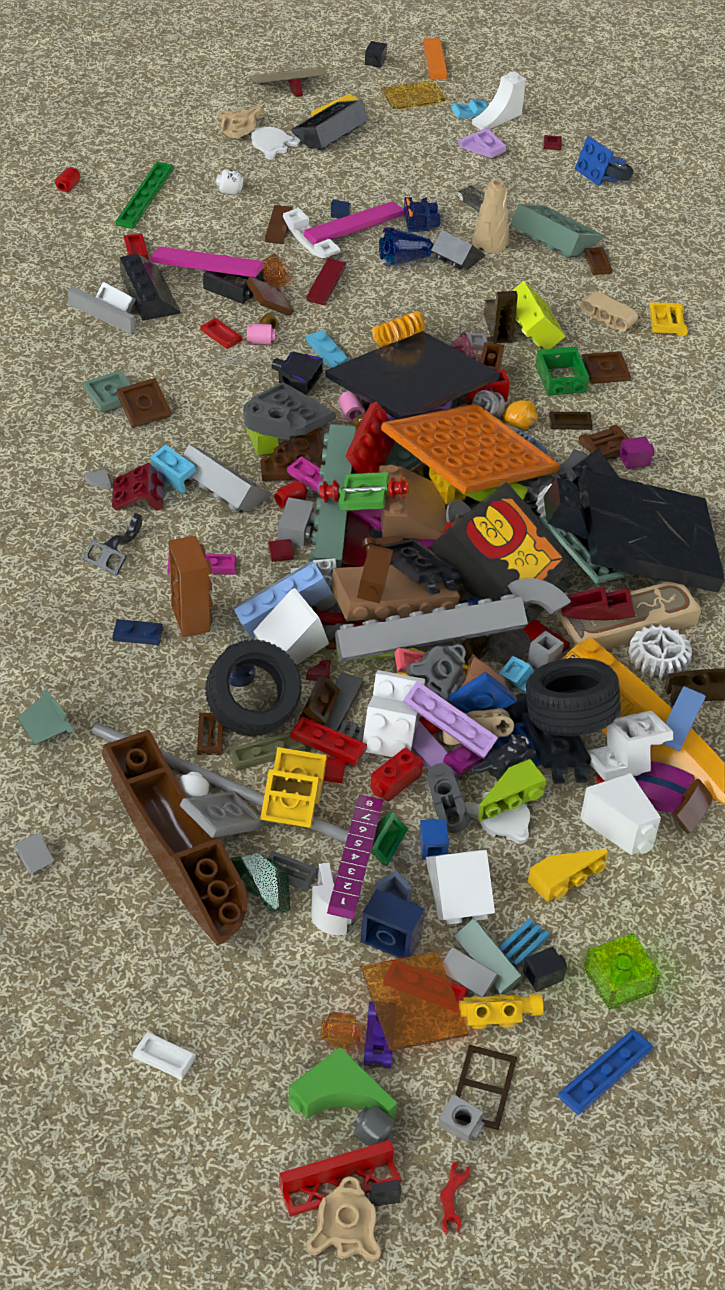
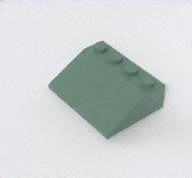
M518 204L510 224L516 227L517 232L531 235V239L534 241L545 242L546 247L553 250L558 249L563 256L568 258L580 256L584 253L585 248H591L605 236L545 205Z

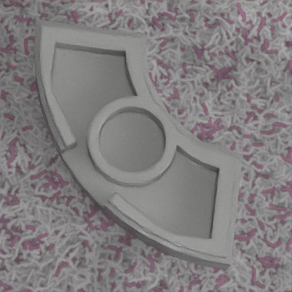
M525 578L511 582L508 585L515 598L522 596L523 604H538L550 614L571 602L559 588L544 580Z

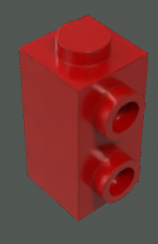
M406 747L371 773L370 789L373 794L379 798L382 797L387 802L392 800L422 776L423 760Z

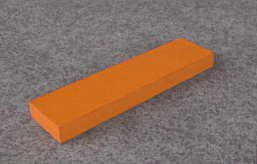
M424 38L423 45L430 79H447V70L440 38Z

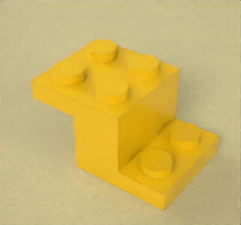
M277 747L274 769H269L260 820L311 828L315 805H319L327 755Z

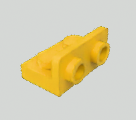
M430 468L429 476L446 505L454 500H465L466 495L457 492L456 487Z

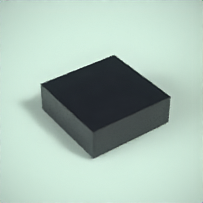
M400 1180L370 1185L369 1199L374 1206L400 1203Z

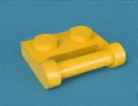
M650 302L649 314L652 332L676 333L678 336H686L688 328L684 323V306L680 303ZM671 313L675 315L676 323L672 322Z

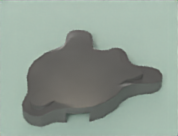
M460 644L446 647L437 645L429 649L423 655L420 662L407 665L406 672L409 676L424 678L425 687L450 703L448 695L456 691L465 680L466 674L463 675L462 666L465 664V649Z

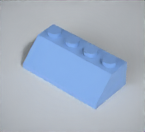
M314 561L307 563L234 606L235 613L251 639L256 638L253 631L293 588L298 591L309 606L332 594Z

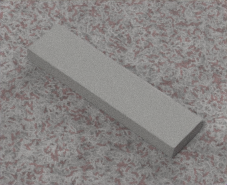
M73 286L68 289L69 305L129 334L135 331L134 315Z

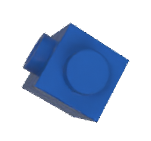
M446 819L420 820L419 841L422 860H426V857L448 854L449 839Z

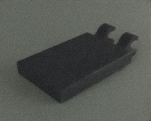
M415 538L379 546L393 550L390 564L417 584L424 583L429 594L440 593L435 584L441 583L442 580L448 590L458 589L459 586L454 583V579L460 578V574L455 572L456 568Z
M528 712L522 713L521 722L524 724L529 739L537 751L543 768H551L554 784L565 783L563 774H568L567 768L574 767L577 783H587L588 780L585 773L591 772L590 763L592 759L580 736H560L544 732L533 724Z

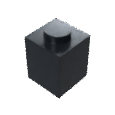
M371 41L365 50V65L381 68L386 60L387 44Z
M552 946L526 957L523 973L534 990L538 992L564 981L567 963L564 957L558 954Z

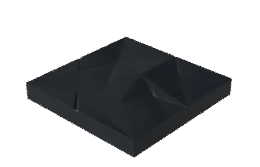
M583 470L578 484L581 501L585 510L589 534L587 540L592 564L708 591H720L725 577L706 498L652 485H644L640 482L590 470Z

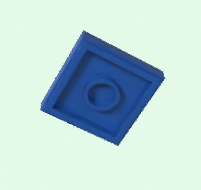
M487 672L448 695L449 702L464 713L497 708L505 709L517 701L515 693Z

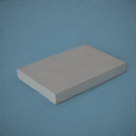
M234 791L183 798L180 804L212 838L260 830L265 824L264 820H260V816Z

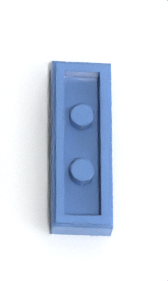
M683 686L665 723L673 731V740L662 744L677 751L681 750L705 700V695Z

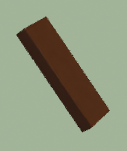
M274 205L265 235L266 243L284 245L288 226L283 218V213L293 210V207Z

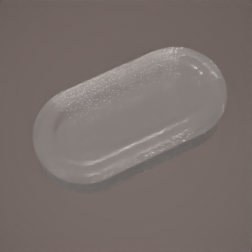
M253 345L228 349L221 353V363L228 367L255 362L260 358V350Z

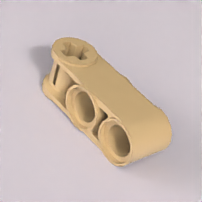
M502 708L464 713L497 737L508 736L514 729L513 720L508 712ZM442 730L443 742L445 744H460V742Z

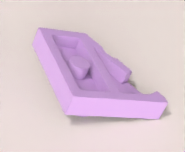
M488 128L458 140L460 147L489 158L506 152V145Z

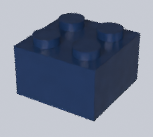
M376 889L362 914L360 942L409 962L422 938L425 908L420 907L414 902H408L395 897L389 892Z

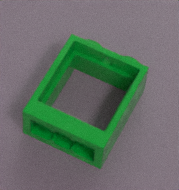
M576 346L537 350L535 366L547 396L587 392L589 375ZM571 367L575 376L552 378L548 369Z

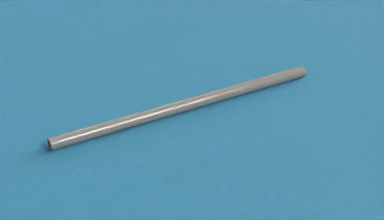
M96 723L92 729V734L110 742L128 737L100 723ZM161 750L170 768L184 774L198 772L210 785L226 792L234 791L240 798L260 807L263 806L264 794ZM313 816L311 829L346 843L348 830Z

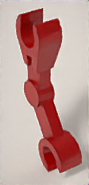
M459 1161L452 1164L449 1181L445 1189L440 1193V1201L444 1211L442 1230L445 1234L448 1233L446 1223L450 1221L455 1222L457 1233L460 1232L462 1225L461 1218L455 1214L453 1196L456 1190L468 1179L470 1167L466 1168L464 1174L456 1173L455 1170L458 1167Z

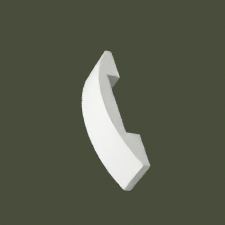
M299 208L283 213V218L292 234L313 255L326 258L340 252V248L331 239L313 244L304 236V230L312 227L309 225V217Z

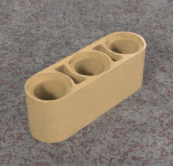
M597 291L593 292L580 304L583 313H588L589 316L599 321H604L605 324L621 330L620 332H625L638 320L635 310Z

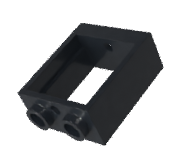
M262 269L256 277L252 278L265 282L264 270ZM206 271L203 274V289L241 304H244L248 299H252L254 295L246 281L239 285L224 279L228 273ZM235 275L246 280L249 278V276Z

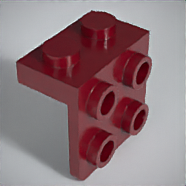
M150 462L138 466L126 474L119 475L113 481L112 508L119 510L144 498L154 510L162 509L163 498L165 497L164 476Z

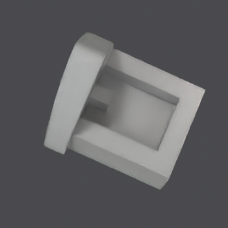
M42 833L34 834L14 846L29 874L54 862L42 839L44 838Z

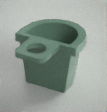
M47 689L41 692L42 697L18 716L20 724L34 745L63 732L69 734L73 731L66 714Z

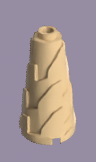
M499 179L492 180L488 183L487 189H485L483 203H481L479 217L476 220L474 234L472 235V244L478 249L479 247L483 248V252L487 253L502 252L506 250V246H509L510 242L507 188Z

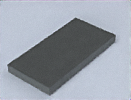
M284 382L251 398V400H261L288 407L291 414L302 416L307 422L306 432L302 435L336 419L334 411Z

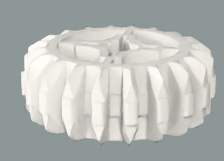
M651 624L649 629L643 627L641 631H636V634L630 641L628 653L631 663L635 665V670L641 669L642 675L647 672L650 673V678L657 675L661 680L663 676L667 677L668 673L683 672L687 669L691 662L692 648L690 647V641L686 640L685 634L679 635L678 629L673 631L670 626L663 628L661 624L658 627H654Z

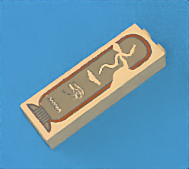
M665 582L631 592L636 617L606 621L582 620L564 617L562 612L558 611L555 627L562 638L570 643V650L590 637L604 649H610L630 643L636 631H641L643 627L649 629L651 624L654 627H658L661 624L663 628L670 626L673 631L696 625L701 614V607L691 596L687 587L678 583Z

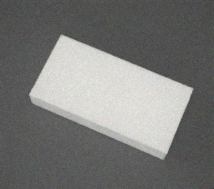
M105 282L102 283L96 295V298L127 313H130L136 300Z
M147 1032L133 1052V1057L182 1080L196 1059V1054Z

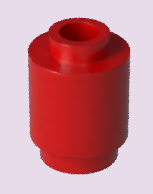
M74 167L64 169L55 179L56 187L60 191L70 192L80 180L79 171Z
M295 480L279 488L274 493V499L277 505L283 509L288 498L306 500L308 490L303 482Z

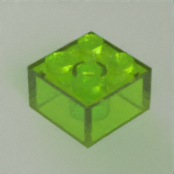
M634 933L588 949L586 952L583 969L609 1010L656 993L661 974Z

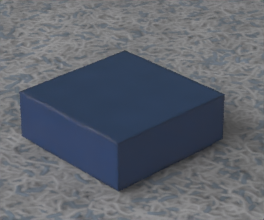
M336 199L332 200V218L340 219L350 215L351 203Z

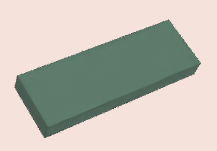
M474 918L454 935L473 960L498 975L493 985L501 994H506L523 979V976Z

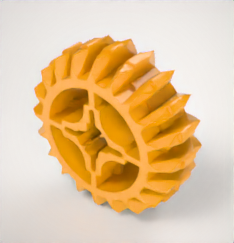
M411 312L373 327L372 336L377 346L388 345L423 331L426 328L425 321L420 312Z

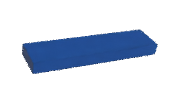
M632 1029L558 1093V1098L573 1112L580 1115L653 1050L654 1046Z

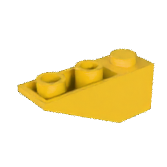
M601 849L548 856L530 868L528 883L547 902L555 898L560 899L567 893L568 889L573 886H581L588 876L593 873H601L606 867L608 851Z

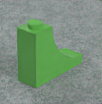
M341 1047L289 1086V1105L296 1113L301 1112L307 1119L320 1111L334 1107L364 1109L365 1106L370 1108L373 1105L380 1107L393 1119L396 1118L397 1102Z

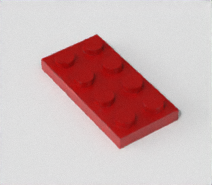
M378 402L370 403L345 454V457L357 474L379 473V466H384L395 443L393 438L381 430L382 423L390 420Z

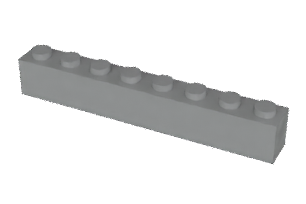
M514 594L502 596L500 601L492 602V599H484L478 601V605L469 606V603L455 605V609L446 610V607L435 608L429 614H423V611L410 613L407 618L400 619V615L386 618L385 622L377 623V620L365 621L363 626L354 627V624H346L340 626V630L336 631L335 638L340 662L392 653L397 648L408 650L409 647L419 648L522 629L528 622L522 596L515 598Z

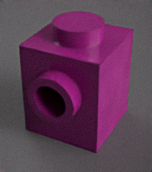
M646 436L622 440L619 457L627 470L651 465L654 447L649 443Z

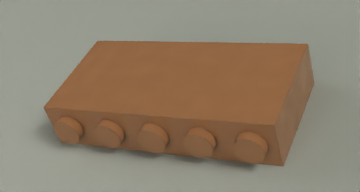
M390 565L385 589L379 604L357 598L364 567L333 569L330 588L346 621L386 619L396 615H400V618H407L410 613L423 611V614L432 613L433 609L446 607V610L455 609V605H458L460 598L456 589L448 590L445 587L443 580L441 583L435 584L440 593L431 595L427 592L424 583L417 584L397 568Z

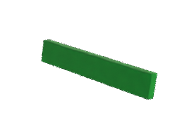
M158 161L154 164L116 219V226L129 229L135 228L174 170V165Z

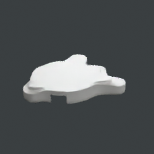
M256 127L251 132L252 145L261 150L267 159H273L278 153H286L287 146L300 145L299 138L289 136L284 131L275 127Z
M489 792L483 793L482 800L487 796ZM465 802L469 817L478 820L480 804ZM524 803L518 808L502 812L492 819L483 820L480 824L493 837L496 835L507 836V840L522 844L528 840L530 812Z

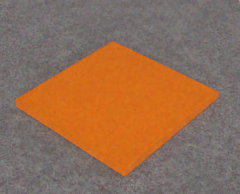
M478 404L382 423L381 427L383 432L463 494L559 472L561 466Z

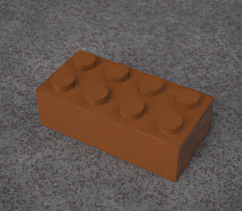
M196 535L169 540L171 607L182 637L210 632V623H213L212 613L209 607H213L212 597L209 591H212V582L209 574H212V566L210 560L205 559L204 545L199 544Z

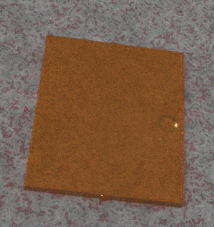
M438 952L361 965V970L389 1051L424 1044L429 1045L435 1042L468 1036L469 1032L463 1017H461V1011Z

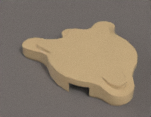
M255 106L248 111H244L242 108L231 112L220 111L218 115L219 119L222 120V132L226 136L235 139L252 132L256 127V119L262 114V108Z
M344 1178L340 1185L334 1189V1192L321 1201L317 1215V1230L306 1243V1250L309 1254L318 1255L330 1245H334L337 1247V1255L340 1259H347L355 1254L362 1255L370 1262H375L380 1258L381 1248L374 1237L376 1224L375 1206L365 1196L356 1178Z

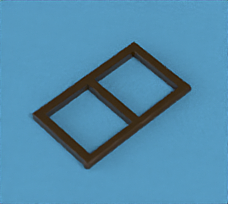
M470 1044L455 1095L459 1098L461 1097L464 1085L502 1095L495 1122L482 1119L485 1127L499 1130L517 1057ZM473 1052L510 1062L504 1088L466 1079ZM460 1115L456 1118L458 1120L471 1122L469 1117L465 1115Z

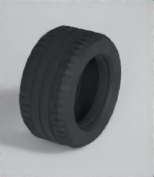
M244 640L230 646L214 662L206 678V702H208L207 705L210 707L213 716L226 729L243 736H262L280 727L295 711L301 698V676L294 660L290 658L286 651L281 650L282 648L277 647L275 644L272 645L271 642H266L265 640ZM242 665H254L268 672L272 676L277 688L275 705L266 711H251L238 704L230 692L229 678L232 670Z
M568 658L553 661L536 669L526 683L530 720L537 728L553 735L579 736L600 731L612 724L621 710L618 675L609 665L598 660Z

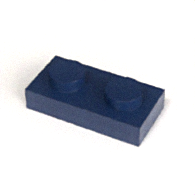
M117 619L113 632V641L159 646L163 624Z

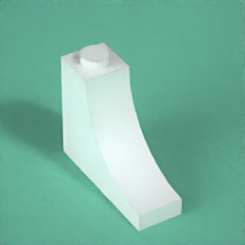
M514 71L502 76L494 99L479 116L472 119V124L480 130L485 128L491 129L522 115L526 78Z

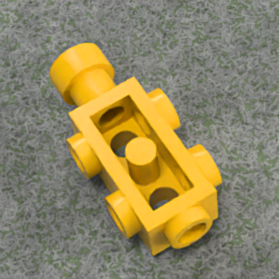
M541 993L529 994V997L505 994L485 997L473 996L459 1001L460 1018L464 1017L467 1025H471L473 1029L488 1028V1024H499V1027H513L515 1023L523 1022L522 1014L530 1013L531 1016L543 1015V998Z

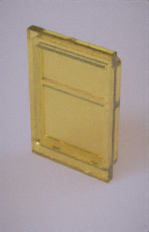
M433 80L383 87L381 90L392 108L396 110L435 105L445 101V97Z

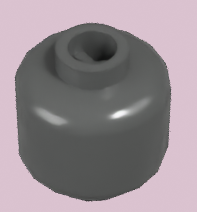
M376 1105L370 1108L365 1106L352 1124L355 1127L354 1136L367 1146L392 1140L396 1134L392 1130L395 1125L393 1117Z

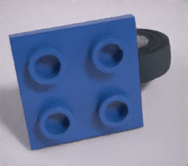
M587 136L574 168L598 186L602 184L603 179L618 182V180L629 181L634 172L633 168L626 164V160L613 156L614 152L590 136Z

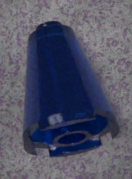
M386 227L382 231L385 234L379 240V256L381 260L385 259L386 263H383L385 266L427 258L433 253L431 249L434 244L430 238L392 227Z

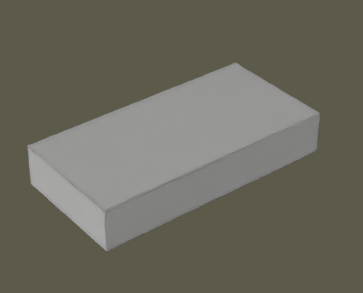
M453 947L438 969L441 973L481 997H485L498 977L496 973Z

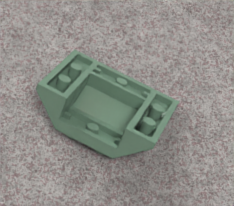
M546 516L541 517L540 521L595 583L637 575L592 564L587 539L547 524Z

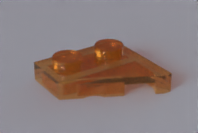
M274 253L262 260L265 283L278 288L289 283V277L277 254Z

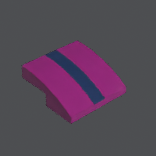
M651 761V771L641 773L635 780L649 801L654 804L655 810L673 813L684 801L682 794L692 785L694 775L668 764Z

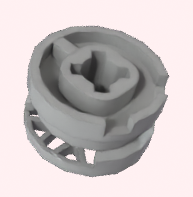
M479 391L472 404L480 405L497 419L502 416L505 408L503 396L493 391Z

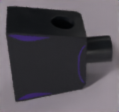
M291 352L285 361L275 358L272 363V370L279 372V383L284 382L301 393L308 395L323 374V358Z

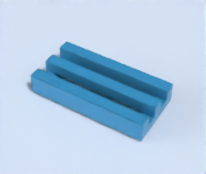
M530 918L499 946V949L505 953L529 929L531 930L505 955L516 969L550 935L546 930L543 932L538 924L536 926L533 925V920ZM535 935H538L539 937H538L525 951H523L514 961L511 959V958H513Z

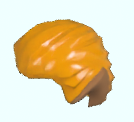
M520 400L510 403L504 409L503 418L506 424L527 431L530 427L536 426L538 413L531 400Z

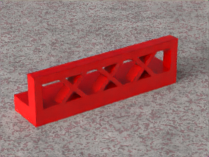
M391 1140L279 1173V1188L289 1216L292 1217L318 1209L323 1198H326V1196L317 1193L320 1185L330 1183L338 1187L341 1183L337 1181L338 1179L342 1178L343 1180L351 1175L356 1174L365 1179L361 1186L365 1194L370 1193L371 1184H368L369 1181L380 1183L400 1180L401 1183V1178L393 1161L394 1148ZM388 1165L392 1175L391 1178L384 1180L372 1176L376 1168ZM301 1191L310 1195L305 1204L294 1207L289 1194Z

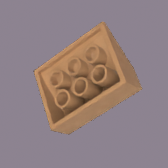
M379 466V473L389 472L390 479L394 477L395 481H400L403 476L405 481L409 482V494H406L405 499H402L401 495H396L395 499H392L389 493H387L385 507L380 509L382 537L401 535L402 539L440 540L447 523L445 502L434 483L401 466Z

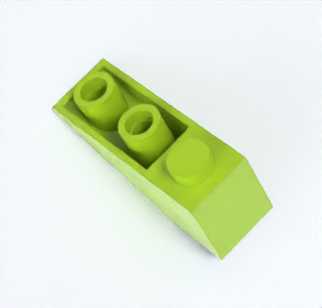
M531 759L509 767L480 803L479 822L488 818L492 819L502 812L516 809L520 805L531 800L535 801L544 795L546 779Z

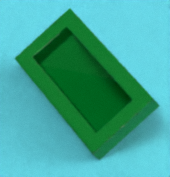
M394 812L388 813L378 822L371 848L373 855L385 866H388L408 830Z

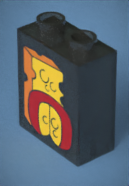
M507 482L448 527L430 546L437 555L456 568L455 572L460 574L458 580L473 597H478L481 600L492 599V602L500 601L502 596L511 595L512 592L508 585L511 582L525 578L544 580L565 593L573 586L565 575L578 565L575 559ZM524 604L528 624L545 609L538 604Z

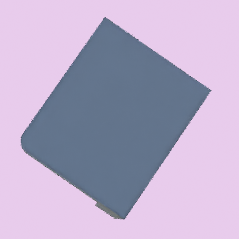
M397 871L392 872L375 883V890L389 892L395 897L411 902L412 888Z

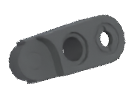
M251 400L244 405V424L251 431L290 440V435L298 436L306 432V420L302 416L291 414L288 407L261 400Z
M444 763L435 764L430 768L427 779L438 819H446L447 831L449 833L460 832L468 826L470 821L466 805L451 766L449 767ZM452 817H459L457 822H450Z

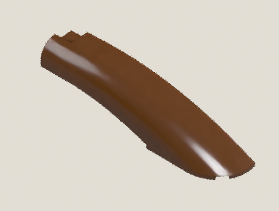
M150 729L104 744L102 757L112 775L111 782L141 839L168 883L216 946L228 941L235 935L244 921L247 912V893L220 838H212L180 806L183 798H187L168 766Z

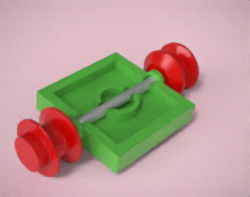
M389 472L345 474L343 487L336 480H333L332 485H328L325 480L323 485L319 486L320 498L325 503L328 502L329 498H333L334 502L339 500L340 511L384 509L387 493H389L392 499H395L396 495H401L402 499H405L406 494H409V482L405 481L403 476L400 481H395L394 477L390 479Z

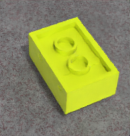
M522 281L512 290L517 291L518 294L515 319L523 326L521 328L522 332L528 338L531 336L533 342L539 348L542 346L544 349H551L566 337L546 301L525 281Z

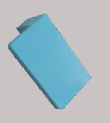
M165 444L150 457L152 466L162 473L167 483L184 494L186 492L184 481L196 472L195 465Z

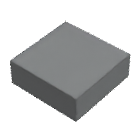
M468 333L466 335L468 350H483L484 342H488L486 333Z

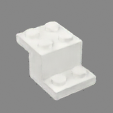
M377 670L373 696L368 705L363 736V743L367 744L365 752L393 757L405 747L412 751L413 738L419 723L420 714L402 701L416 681L425 685V679Z
M653 711L616 718L612 724L607 726V746L587 750L592 759L590 765L604 781L629 773L632 776H638L641 773L651 771L650 745H660L666 741L673 740V731Z

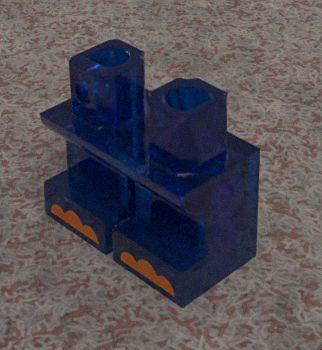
M404 197V217L408 232L430 231V227L440 226V214L438 213L437 203H428L427 197L423 198L421 202H413L412 197Z

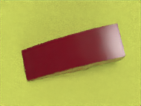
M605 587L569 594L566 596L571 602L561 608L562 616L582 620L606 621L636 617L630 588L607 593Z

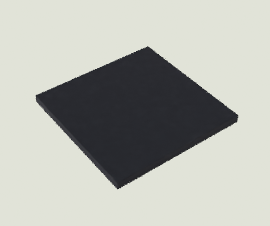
M421 331L325 370V377L368 403L378 402L388 415L398 420L417 416L499 379V372Z

